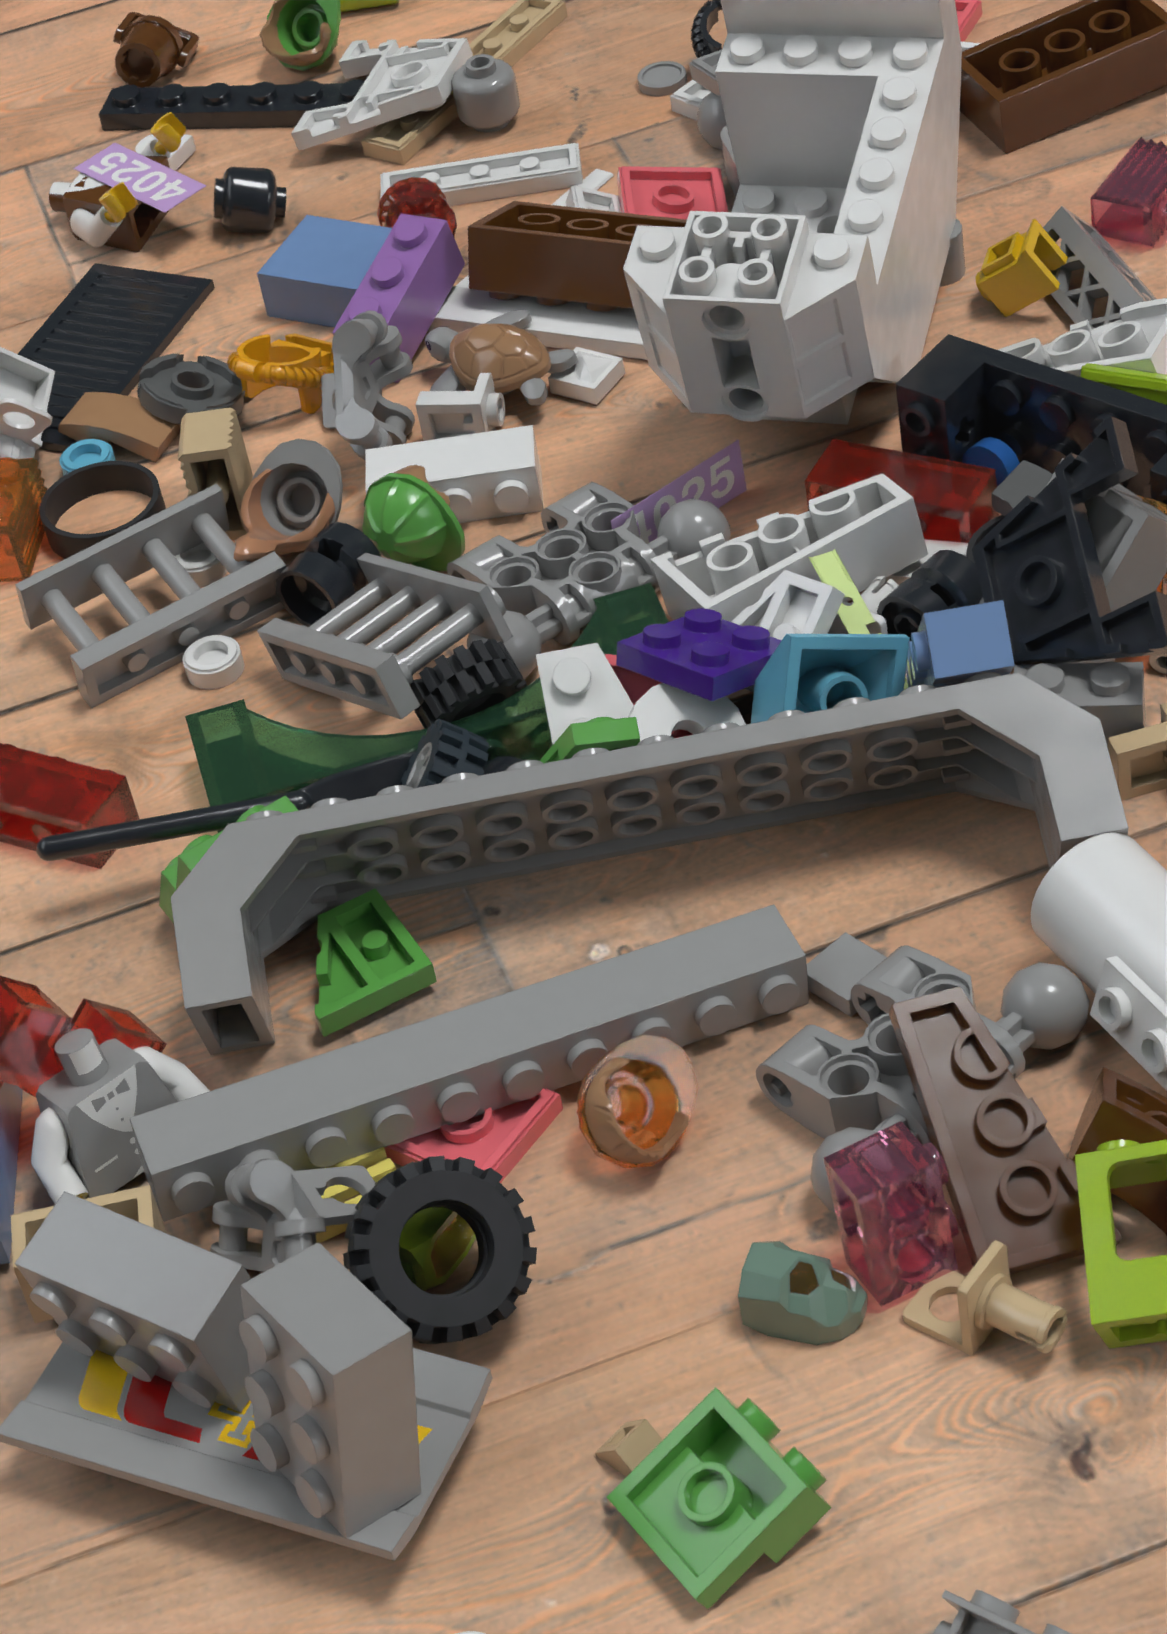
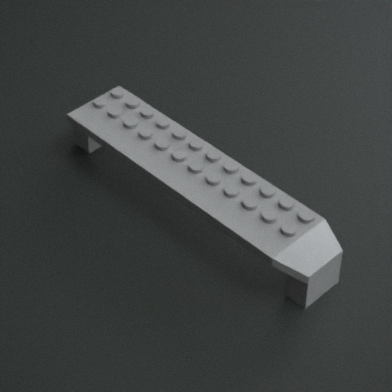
M985 672L971 676L961 684L935 688L931 685H917L903 690L898 696L872 701L863 697L849 698L837 703L833 708L804 713L800 710H786L772 715L767 721L742 726L731 722L719 723L706 728L700 734L673 738L668 735H656L640 741L637 746L609 751L605 748H588L577 752L570 759L549 763L526 760L511 765L506 771L481 776L474 773H458L448 776L439 784L412 788L406 785H396L380 790L376 796L351 801L343 798H328L314 803L311 808L288 813L275 810L256 812L247 817L246 821L228 824L171 896L184 1005L210 1055L275 1043L264 958L317 921L318 915L374 888L377 889L385 901L952 792L964 793L1034 810L1049 869L1066 852L1086 839L1113 832L1128 835L1129 828L1101 720L1019 672L1002 676L995 672Z

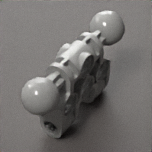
M590 482L542 509L541 520L546 534L538 539L534 545L522 547L498 535L448 563L447 572L451 576L489 585L501 597L506 608V613L503 617L513 635L512 638L503 644L523 678L526 679L538 665L536 654H541L542 644L554 639L562 645H567L579 638L580 630L588 632L616 628L628 620L631 615V607L641 601L642 594L649 596L659 591L660 587L650 560L651 558L670 551L674 560L701 551L700 540L719 533L723 534L725 542L729 541L731 536L730 525L721 510L711 502L694 498L673 504L660 519L657 539L647 544L640 538L634 510L630 511L631 516L626 519L622 526L615 529L611 527L612 519L634 505L613 491L595 482ZM469 633L467 649L472 641L482 640L485 643L488 638Z
M907 945L897 948L851 988L853 1005L860 1017L869 1025L862 1037L855 1040H847L814 1024L806 1025L756 1069L757 1081L766 1097L782 1112L825 1139L813 1154L810 1179L815 1193L830 1211L846 1217L864 1218L885 1209L899 1191L902 1170L900 1161L908 1154L917 1158H927L934 1152L889 1016L891 1005L960 986L976 1010L970 975L932 955ZM1038 962L1017 971L1003 989L1000 1010L1001 1019L994 1022L981 1014L979 1016L1010 1062L1008 1069L1016 1079L1025 1070L1023 1052L1028 1047L1052 1050L1072 1042L1079 1035L1087 1022L1089 998L1081 980L1062 965Z

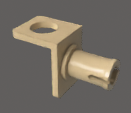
M995 1240L967 1276L944 1266L937 1267L904 1308L903 1321L905 1324L971 1356H974L994 1328L1035 1346L1037 1350L1047 1354L1056 1347L1062 1337L1067 1323V1316H1065L1067 1311L1060 1306H1053L1013 1287L1009 1274L1007 1245ZM956 1293L960 1320L947 1322L936 1318L930 1311L933 1301L942 1295Z

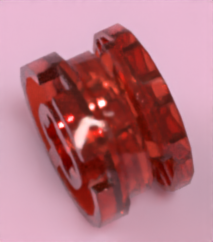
M411 177L400 180L388 188L379 200L377 217L380 226L393 228L400 214L447 220L455 237L457 228L455 213L439 186L426 178ZM386 201L390 203L389 205L384 206Z

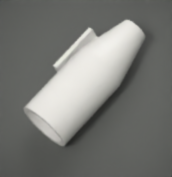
M1116 832L1096 835L1066 852L1047 872L1032 902V928L1035 934L1095 993L1090 1015L1167 1091V870L1128 835Z

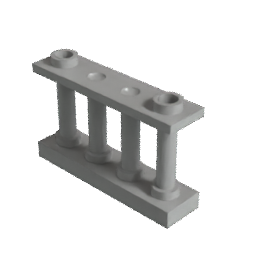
M217 483L15 584L27 626L32 630L53 619L78 652L70 655L80 694L91 708L182 662L185 650L198 639L211 635L230 637L285 609L276 592V579L286 568V564L275 551L252 563L247 561L238 562L234 559L235 544L225 533L230 527L223 491ZM204 543L230 574L200 588L174 556ZM155 568L180 600L150 614L125 582ZM104 593L129 626L99 641L74 608Z
M364 553L357 558L369 584L311 626L306 627L305 625H298L274 618L257 630L284 680L398 719H403L420 706L410 687V684L413 682L412 675L467 634L471 633L488 639H496V641H501L502 643L513 637L503 617L506 613L505 605L498 593L489 585L369 553ZM434 626H436L434 629H432V630H431L430 632H428L426 635H424L423 637H421L423 634H425V633H426L427 631H429L431 628H433ZM415 640H417L415 643H413V644H412L411 646H409L407 649H405L404 651H402L404 648H406V647H407L408 645H410L412 642H414Z

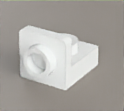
M480 373L474 391H420L416 402L423 441L495 431L496 426H502L504 423V397L502 393H495L492 373Z

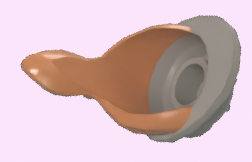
M295 439L280 443L265 457L243 496L240 515L243 520V528L247 534L235 540L234 559L236 561L252 563L274 551L276 554L305 551L309 543L328 524L338 521L342 506L343 484L340 466L330 450L316 441Z

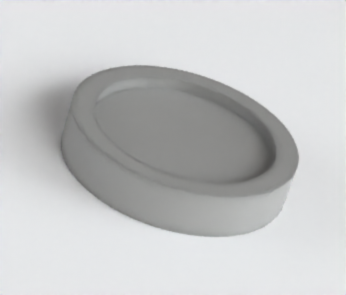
M672 61L652 63L644 67L637 76L640 91L650 96L673 94L687 83L685 67L680 63Z

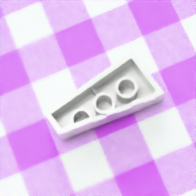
M881 473L809 500V511L802 514H779L775 512L757 519L758 530L726 542L723 534L719 533L700 540L701 551L674 560L670 551L650 560L668 615L673 620L684 617L685 612L688 610L705 608L721 613L722 619L731 622L746 607L755 604L761 598L764 589L784 570L822 582L808 557H814L835 549L860 593L867 589L876 577L885 576L887 578L894 573L900 572L905 567L927 556L928 551L913 496ZM844 598V599H843V601H845V602H848V601L851 600V598Z

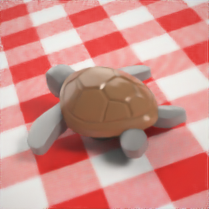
M514 310L505 313L484 324H479L460 333L448 327L439 326L430 331L425 338L426 347L432 357L440 362L451 363L448 369L434 382L430 391H465L466 389L474 391L479 374L492 373L495 393L506 395L520 388L527 403L537 406L542 405L548 395L546 383L540 378L547 373L563 372L573 366L578 359L576 353L570 349L548 352L542 341L528 331L523 330L532 321L530 313L525 310Z

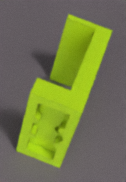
M1132 1140L1108 1141L1099 1145L1094 1152L1075 1155L1091 1325L1109 1349L1167 1341V1255L1134 1260H1124L1118 1257L1110 1189L1167 1180V1140L1143 1144Z

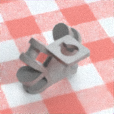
M371 310L356 315L352 320L345 322L335 331L332 339L334 373L324 374L321 378L324 427L337 429L343 439L350 443L354 452L365 461L366 449L406 444V436L411 433L415 423V416L410 409L401 404L391 402L382 396V388L406 377L412 371L413 364L409 355L400 351L399 346L402 343V337L398 328L393 325H387L386 319L380 313ZM378 357H380V358H379L378 360H376L374 363H372L371 365H369L373 360H375V359H377Z
M264 1159L253 1164L247 1163L234 1167L228 1173L225 1180V1191L229 1200L220 1201L213 1205L212 1220L214 1223L219 1224L220 1228L219 1242L211 1245L210 1252L242 1264L245 1269L265 1272L316 1244L315 1234L326 1232V1226L347 1224L353 1221L357 1209H355L357 1204L343 1203L333 1197L322 1199L321 1196L328 1187L344 1185L353 1188L363 1196L375 1186V1182L366 1168L360 1165L294 1171L289 1165L280 1160ZM248 1228L263 1231L262 1244L247 1241Z

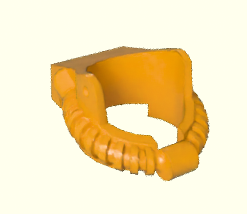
M295 333L285 335V341L277 339L272 343L269 334L252 337L240 344L237 351L233 352L227 360L228 368L241 379L242 391L245 390V397L254 398L262 391L276 385L297 388L301 409L308 414L315 413L322 404V376L334 373L332 343Z

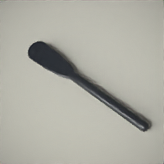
M413 752L386 757L331 774L297 791L47 836L38 842L36 852L42 860L55 861L223 830L228 824L236 823L239 817L250 808L257 805L267 806L285 795L298 810L309 809L314 803L328 798H343L351 801L376 796L384 788L402 785L401 779L410 765L409 760Z

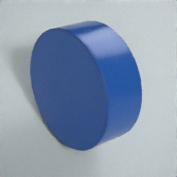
M996 438L980 440L969 448L962 458V469L967 482L979 495L992 499L991 493L1020 464L1014 451L1006 443Z

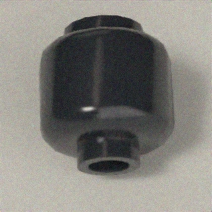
M230 167L225 171L223 179L215 178L213 216L214 219H221L225 230L229 232L265 234L273 229L275 217L285 218L286 187L276 186V177L270 169Z

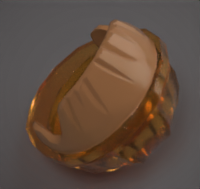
M639 1035L619 1043L600 1057L584 1076L577 1096L578 1109L576 1111L579 1118V1129L595 1155L620 1168L652 1167L671 1155L684 1136L695 1108L698 1083L693 1063L682 1047L666 1037Z

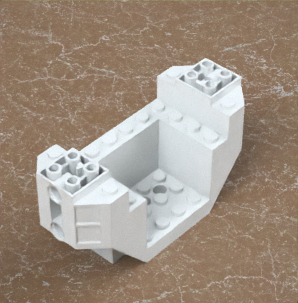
M720 0L727 36L715 74L740 185L731 212L690 211L685 227L637 225L623 270L649 367L691 413L725 414L747 422L779 420L848 425L858 387L867 382L896 384L921 360L950 247L949 240L956 223L962 47L955 0Z

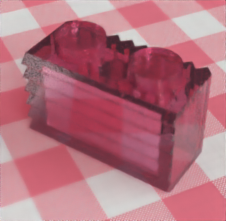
M1142 137L1137 139L1090 197L1092 227L1097 229L1103 237L1154 247L1155 242L1159 241L1160 235L1163 236L1164 231H1167V145L1162 141L1156 144L1152 139L1147 142Z

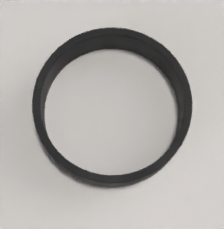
M104 461L78 468L57 480L44 494L40 503L39 514L51 549L58 556L67 559L165 510L166 506L158 480L148 468L128 461ZM127 490L151 497L147 507L137 517L112 530L93 534H75L55 527L60 517L69 508L96 494Z

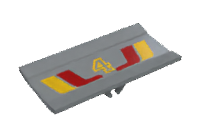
M62 1342L25 1401L21 1400L0 1425V1442L395 1561L414 1536L473 1426L492 1381V1374L489 1368L413 1348L421 1494L347 1539L324 1516L316 1518L307 1511L297 1494L295 1486L279 1470L271 1472L261 1463L250 1439V1433L255 1429L253 1404L250 1400L241 1413L215 1401L210 1408H205L182 1396L173 1387L172 1382L156 1375L150 1382L140 1380L123 1370L114 1361L113 1356L96 1350L93 1356H86Z

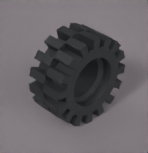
M488 639L485 643L482 640L472 641L468 649H465L463 645L454 648L452 656L446 658L443 654L434 660L437 664L435 667H425L419 673L422 679L413 680L410 687L420 704L414 711L426 732L432 723L435 724L436 720L441 719L472 733L480 730L481 734L491 729L489 724L497 721L501 723L508 717L506 711L516 710L520 706L519 700L527 695V683L501 641L497 643L496 639Z

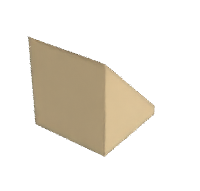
M647 1419L625 1422L595 1452V1455L627 1477L663 1439Z

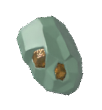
M781 1241L752 1243L742 1268L738 1293L743 1325L767 1336L813 1345L841 1341L856 1331L867 1312V1293L856 1278L833 1268L830 1259L792 1250Z

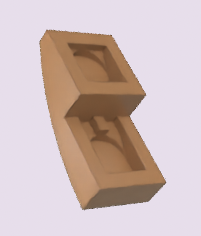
M85 392L59 424L58 432L76 441L99 439L109 443L111 447L117 444L156 463L180 433L181 424L171 423L154 416L141 405L138 398L115 393Z

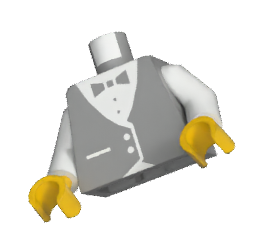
M82 1028L70 1031L63 1035L54 1047L64 1069L41 1084L36 1093L41 1114L35 1121L31 1164L54 1204L57 1203L64 1191L82 1199L114 1193L144 1172L130 1118L209 1092L210 1090L183 1063L148 1046L132 1050L117 1039L106 1040L99 1045L93 1032L89 1029Z

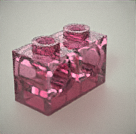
M900 1121L823 1158L846 1263L880 1306L958 1269L952 1238L958 1236L959 1228L951 1208L944 1199L942 1185L948 1182L949 1176L940 1153L932 1143L926 1142L921 1144L903 1122Z

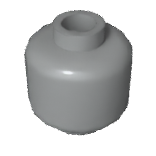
M479 54L469 58L454 73L452 89L457 113L460 120L468 126L484 133L499 131L505 128L518 113L520 99L516 77L511 65L495 59L488 54Z

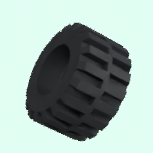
M434 1156L418 1162H411L396 1169L376 1182L375 1186L362 1196L355 1207L357 1212L353 1221L348 1222L344 1238L349 1240L348 1252L343 1254L344 1267L350 1269V1272L412 1330V1339L419 1341V1343L440 1344L458 1342L480 1336L492 1330V1326L499 1320L507 1319L517 1308L514 1302L519 1295L526 1294L532 1279L526 1276L529 1265L536 1264L537 1247H530L529 1233L535 1231L532 1217L524 1218L518 1206L524 1200L515 1188L507 1190L500 1183V1180L503 1178L502 1175L492 1168L482 1170L475 1167V1161L459 1157L451 1160L445 1159L444 1156ZM431 1207H444L459 1214L472 1228L478 1244V1262L471 1280L463 1288L450 1294H430L418 1288L406 1275L399 1257V1240L404 1225L413 1215Z

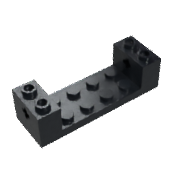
M950 334L943 338L895 384L904 473L907 478L953 494L966 481L962 469L964 453L984 438H996L1003 441L1014 451L1019 463L1025 460L1053 474L1055 472L1054 468L1060 463L1062 458L1065 459L1070 453L1079 455L1097 437L1093 430L1102 421L1112 416L1126 422L1139 473L1119 484L1143 499L1142 502L1154 506L1167 515V405Z

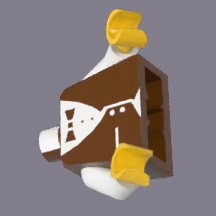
M172 112L162 116L153 125L150 132L156 139L151 140L140 153L170 168L168 163L170 154L180 147L181 137L186 133V127ZM81 172L73 183L54 182L49 192L51 209L56 212H66L73 236L77 240L87 242L92 247L104 245L140 252L168 213V211L164 213L137 200L123 182L110 187Z

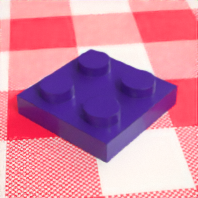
M697 608L686 611L684 617L665 624L646 626L642 633L618 641L616 665L713 702L754 685L758 675L782 640L771 637L770 632L765 628L750 625L741 626L722 619V615L718 611Z

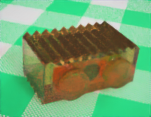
M0 458V582L23 581L31 576L45 533L39 514V507L48 488L43 485L45 479L40 477L42 470L38 468L39 461L34 458Z

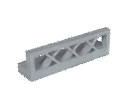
M1061 206L1043 227L1055 242L1059 238L1062 239L1060 248L1068 257L1065 265L1050 271L1060 282L1059 289L1051 293V295L1075 324L1088 320L1093 329L1122 319L1120 316L1121 308L1139 302L1157 300L1097 229L1065 207ZM1085 268L1081 288L1068 291L1072 271ZM1109 296L1105 316L1092 319L1095 299Z

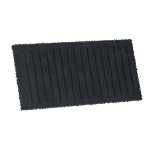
M95 263L18 353L20 356L55 371L47 407V413L52 416V423L43 430L41 436L43 444L39 449L63 453L70 445L78 442L58 432L59 424L85 392H105L128 396L139 383L142 367L153 359L160 357L214 290L213 280Z

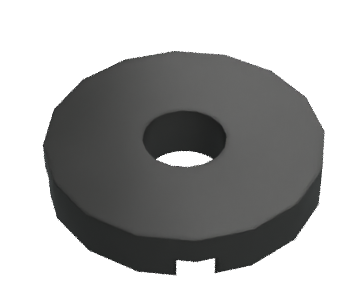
M178 353L155 358L142 367L137 395L141 405L154 416L171 423L181 424V419L186 413L222 408L236 410L237 416L242 412L245 402V390L242 391L241 379L228 368L225 362L204 355H198L197 362L183 361L184 354Z

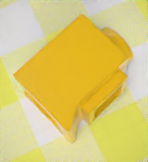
M1033 219L1027 232L1023 234L1016 232L988 248L981 271L976 274V285L981 295L987 301L993 302L1001 313L1008 317L1057 291L1060 282L1050 271L1065 265L1068 257L1040 223Z

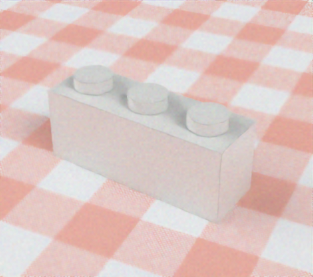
M533 425L366 449V495L369 486L386 474L394 473L409 465H421L425 468L426 479L429 484L437 491L449 497V507L456 515L459 523L540 512L544 509L542 471Z

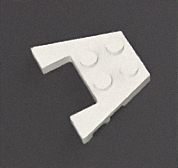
M467 38L419 39L416 42L418 48H409L408 46L399 48L396 40H388L385 43H380L378 49H370L367 40L352 41L339 60L345 79L364 75L369 76L350 103L305 111L291 132L298 150L307 149L419 111H431L439 108L447 101L448 96L453 90L452 79L454 73L473 56Z

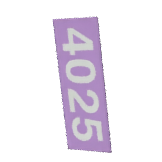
M113 143L74 168L110 187L123 182L137 200L164 213L206 187V185L117 143Z
M736 440L612 519V529L622 526L626 519L631 516L630 511L634 510L640 538L648 544L657 539L660 519L673 504L694 498L711 502L720 508L745 492L747 488L739 440Z

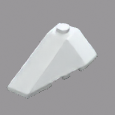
M1167 298L1139 302L1121 308L1120 316L1122 319L1093 329L1088 320L1070 325V332L1057 337L1051 343L1041 345L1039 339L1031 338L998 350L1079 377L1081 375V367L1087 363L1167 375Z

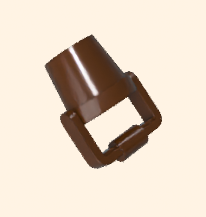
M130 12L117 27L113 42L121 44L115 56V67L118 75L129 85H136L139 88L148 87L159 78L168 75L177 65L185 68L196 53L199 37L192 32L172 25V23L162 17Z

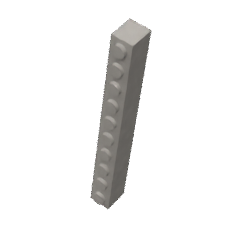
M773 904L131 1117L130 1122L141 1163L163 1222L197 1212L217 1202L229 1200L225 1191V1180L228 1173L234 1167L247 1163L253 1164L264 1159L280 1160L289 1165L294 1171L330 1167L379 1148L398 1144L404 1140L437 1130L445 1124L451 1125L466 1121L469 1118L484 1114L487 1108L491 1107L493 1111L519 1101L528 1100L539 1094L543 1088L552 1091L584 1079L593 1078L607 1062L614 1058L629 1059L630 1062L628 1064L806 1005L809 1003L806 955Z

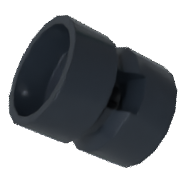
M340 522L328 524L309 543L305 552L299 554L276 579V592L280 602L298 622L309 627L369 584L357 558L364 553L380 557L381 554L372 540L359 529Z
M940 550L932 555L912 573L911 578L902 582L880 601L877 614L885 618L888 634H905L910 637L909 641H912L911 633L918 631L924 613L979 604L983 595L975 563L953 550Z

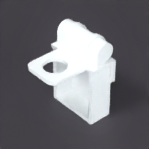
M0 347V473L6 476L11 474L24 479L32 467L35 451L43 444V441H41L42 432L52 423V416L47 413V407L55 371Z

